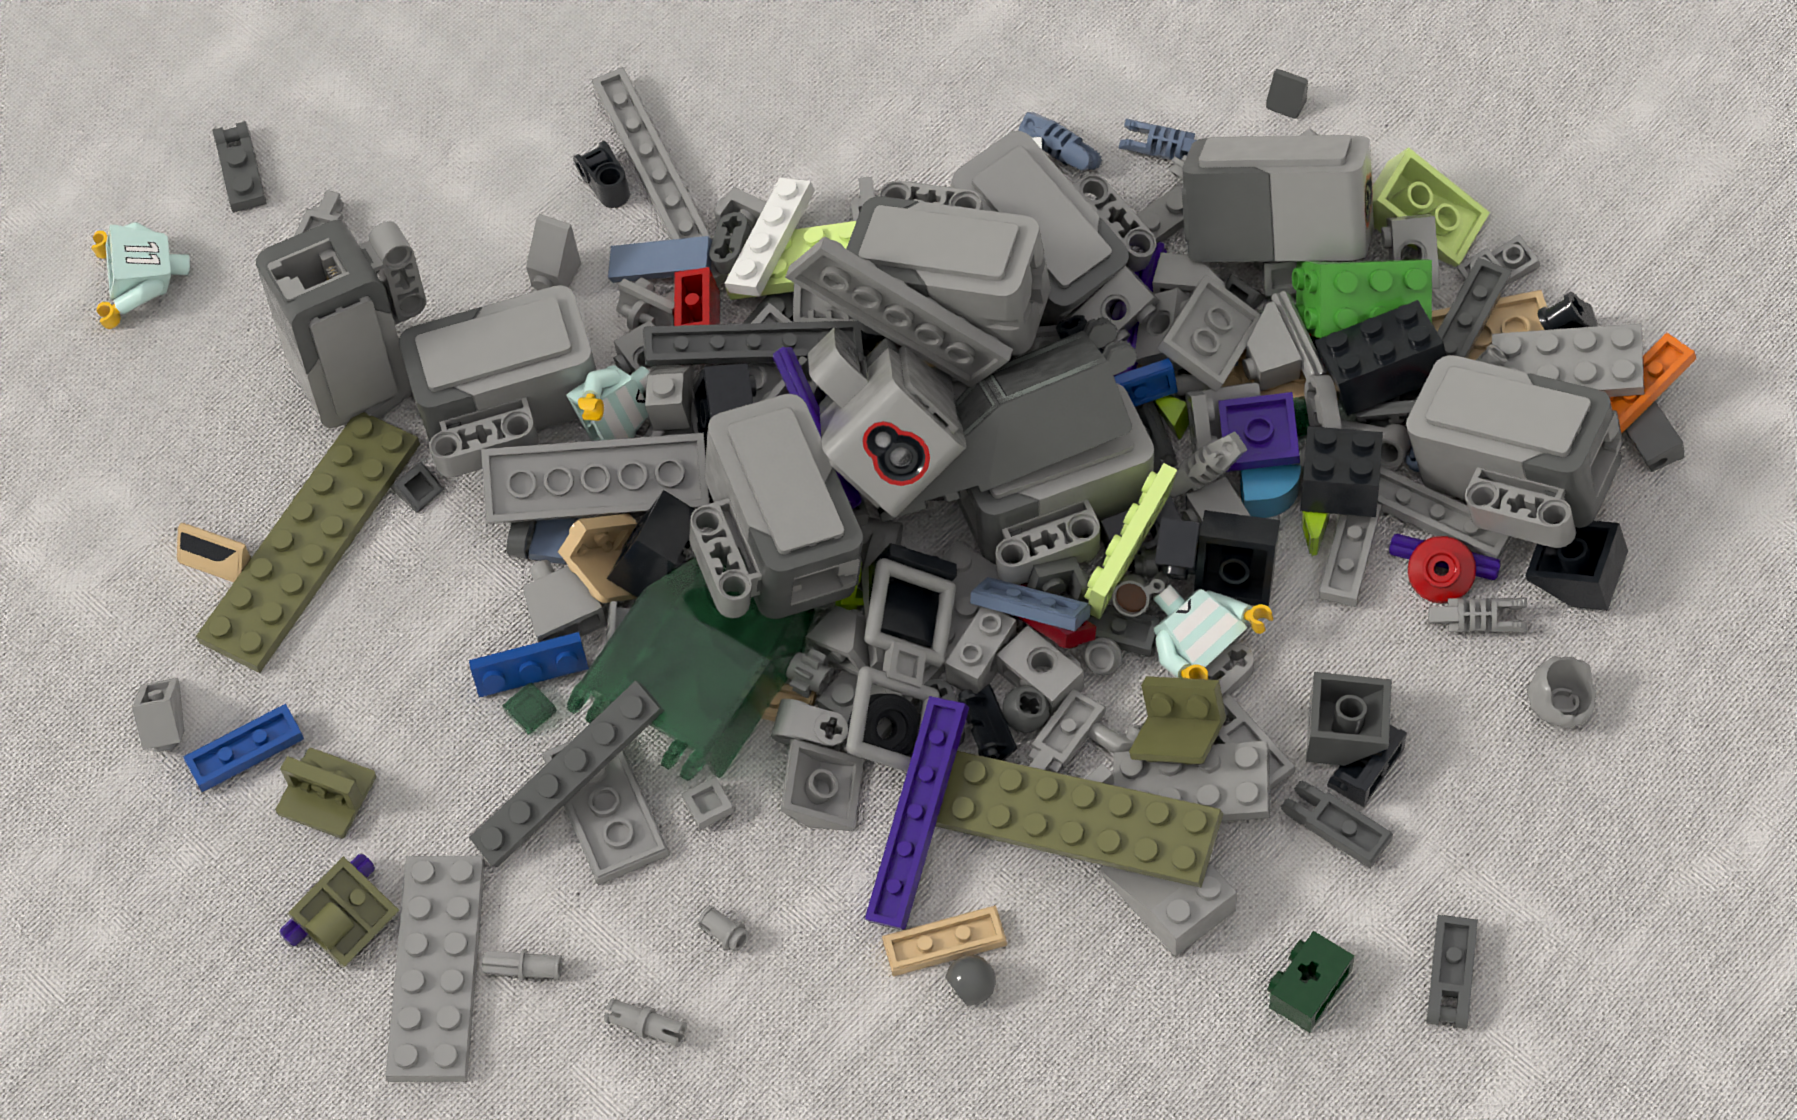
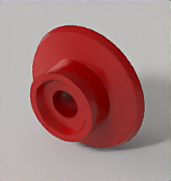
M1449 536L1432 537L1420 543L1412 552L1408 563L1409 581L1413 589L1422 598L1434 603H1448V598H1461L1470 590L1476 577V562L1470 549L1461 541ZM1444 562L1449 566V571L1444 576H1439L1434 571L1436 564Z

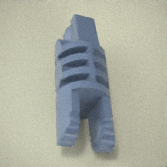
M1027 112L1018 130L1027 133L1032 138L1042 137V150L1065 165L1069 164L1074 168L1076 167L1080 171L1087 169L1095 170L1102 165L1101 162L1103 160L1100 153L1084 143L1083 139L1056 121L1035 112Z
M1126 118L1124 127L1133 132L1149 134L1147 143L1131 139H1121L1118 148L1172 160L1175 156L1181 160L1184 155H1188L1192 144L1197 140L1194 139L1195 133Z

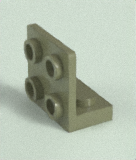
M1146 676L1141 686L1148 717L1129 751L1130 758L1132 760H1146L1148 762H1176L1187 765L1204 763L1226 720L1219 680Z

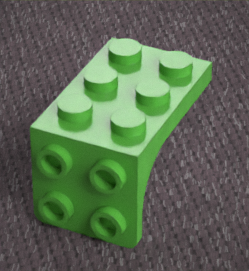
M1432 260L1362 262L1297 261L1296 268L1293 269L1292 285L1296 290L1295 306L1311 336L1319 338L1328 336L1333 332H1338L1416 300L1420 302L1432 323Z

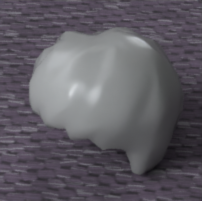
M1553 656L1538 667L1527 688V695L1530 701V708L1536 712L1539 719L1548 722L1552 726L1568 728L1582 725L1591 717L1595 708L1596 689L1593 687L1589 664L1574 657L1561 658Z

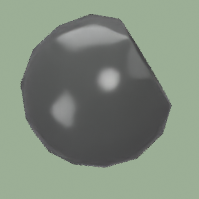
M1022 685L1012 689L1005 696L1002 713L1008 726L1013 730L1031 733L1041 729L1047 723L1050 715V703L1044 694L1035 687Z
M964 955L956 959L949 966L945 976L949 984L967 1006L979 1005L985 1002L993 994L996 985V976L991 964L984 958L976 955Z

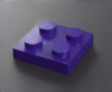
M1292 392L1218 401L1222 437L1236 432L1247 448V451L1226 472L1300 463Z

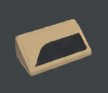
M180 523L178 526L177 560L180 564L235 582L251 559L243 543L186 523Z

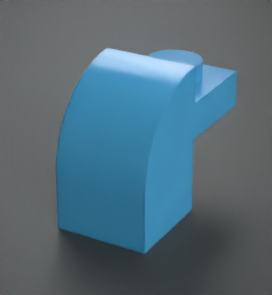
M1290 464L1241 470V501L1250 516L1268 518L1288 510L1298 496L1301 465Z

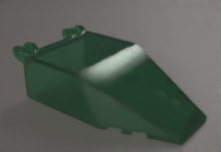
M694 557L643 590L583 679L575 685L566 708L575 714L580 711L590 697L593 704L587 711L585 719L588 723H591L637 680L646 687L665 710L649 726L675 740L671 743L667 752H665L661 766L668 770L671 769L685 749L689 748L694 752L691 753L687 762L684 763L680 777L689 781L707 764L711 773L721 778L762 718L764 711L770 706L772 700L787 681L786 671L792 658L798 652L804 654L806 647L805 636L808 633L810 623L812 624L815 610L813 608L784 618L771 619L761 614L754 597H751L749 610L744 615L738 618L725 617L716 608L697 559ZM722 565V566H723V572H725V571H726V565ZM729 591L726 593L729 596L733 597L741 595L739 592Z

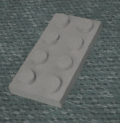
M1642 323L1492 334V344L1498 347L1505 354V359H1507L1501 365L1502 367L1598 389L1605 392L1609 397L1644 395Z
M1267 740L1215 744L1210 749L1204 763L1192 765L1176 762L1132 760L1129 751L1114 752L1113 785L1218 808L1223 813L1222 821L1270 818V763Z

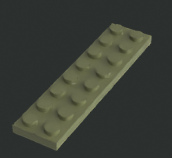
M365 412L351 418L197 633L196 638L198 642L261 673L390 489V486L420 446L418 437L372 415L369 416Z
M957 751L935 827L1201 888L1223 813L1221 809Z

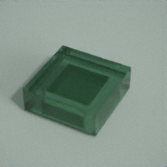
M528 683L502 705L504 712L527 735L531 734L557 712L555 705L533 683Z

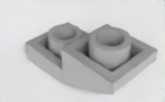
M1519 234L1492 252L1488 247L1458 265L1457 269L1466 280L1477 258L1480 257L1512 270L1511 278L1508 282L1510 284L1541 267L1539 259Z

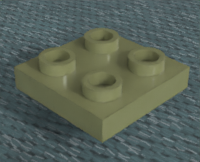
M343 856L287 915L344 968L397 914L399 909Z

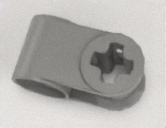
M782 699L771 737L785 745H790L791 740L794 738L838 751L848 734V723L837 712L814 707L799 700ZM827 726L834 728L832 739L825 737Z

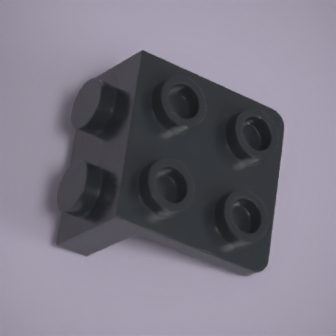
M890 543L869 566V605L876 563L879 559L886 558L950 581L957 577V564L940 559L937 556L927 555L908 549L905 546ZM890 576L881 633L932 647L940 593Z

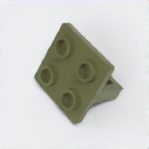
M309 748L300 761L287 756L280 770L288 787L275 810L281 817L343 839L377 777L374 770L314 748Z

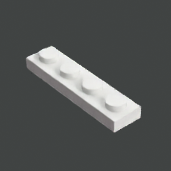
M779 178L724 283L729 293L761 296L815 191L811 181Z

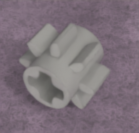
M813 648L810 649L808 655L801 652L795 654L786 671V677L792 680L790 682V686L793 687L792 691L809 698L812 691L822 694L826 690L833 676V669L828 667L830 661L827 659V655Z

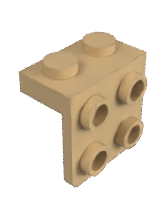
M629 513L578 519L570 527L569 535L558 551L568 564L569 569L589 589L592 597L602 603L637 599V597L607 579L621 553V548L638 524Z

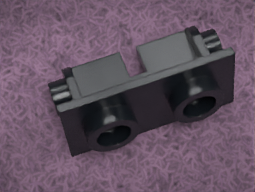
M988 684L977 694L973 693L971 689L959 693L958 702L965 703L969 707L966 721L973 726L971 733L978 747V755L1004 761L1018 748L991 685Z

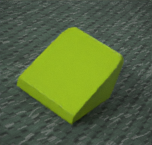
M1169 395L1153 400L1160 415L1176 437L1181 440L1189 425L1186 402Z
M1302 511L1301 526L1309 554L1312 556L1318 554L1329 522L1330 513Z

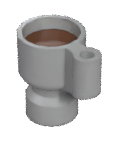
M1135 570L1130 572L1119 581L1113 591L1112 601L1114 607L1125 616L1135 617L1141 615L1146 611L1153 599V593H1161L1168 583V576L1163 574V572H1158L1153 578L1147 580L1141 575H1136Z

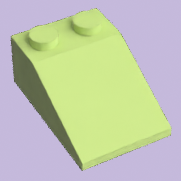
M1409 147L1386 163L1372 186L1375 229L1381 233V228L1387 227L1386 218L1431 214L1435 216L1438 259L1454 267L1460 265L1490 213ZM1408 244V245H1407V246H1409V247H1412V248L1418 250V248H1417V246H1416L1415 244Z

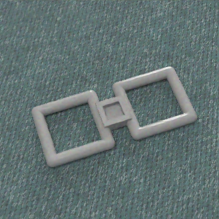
M886 558L877 561L864 639L867 644L885 650L882 671L864 666L858 672L846 745L849 754L905 772L908 771L911 757L863 742L872 684L923 700L920 730L929 696L940 697L937 689L923 685L922 681L925 663L935 667H941L945 663L956 594L954 582ZM890 576L940 593L932 649L881 633Z

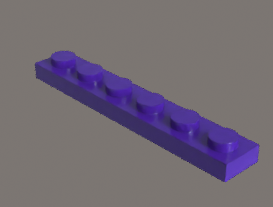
M929 696L866 912L865 920L870 923L906 930L969 711V707L965 703Z

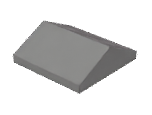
M793 738L790 742L780 811L809 828L854 830L864 759Z

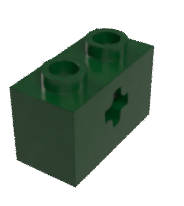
M1315 931L1311 933L1306 942L1300 939L1290 953L1289 960L1292 962L1284 973L1279 970L1267 988V991L1270 992L1269 1008L1310 1033L1352 972L1355 955ZM1310 976H1312L1313 978H1315V980H1314V979L1308 980L1307 983H1304L1303 981H1301V979L1306 981Z

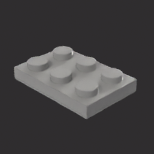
M1205 274L1156 349L1217 392L1246 348L1247 342L1261 314Z

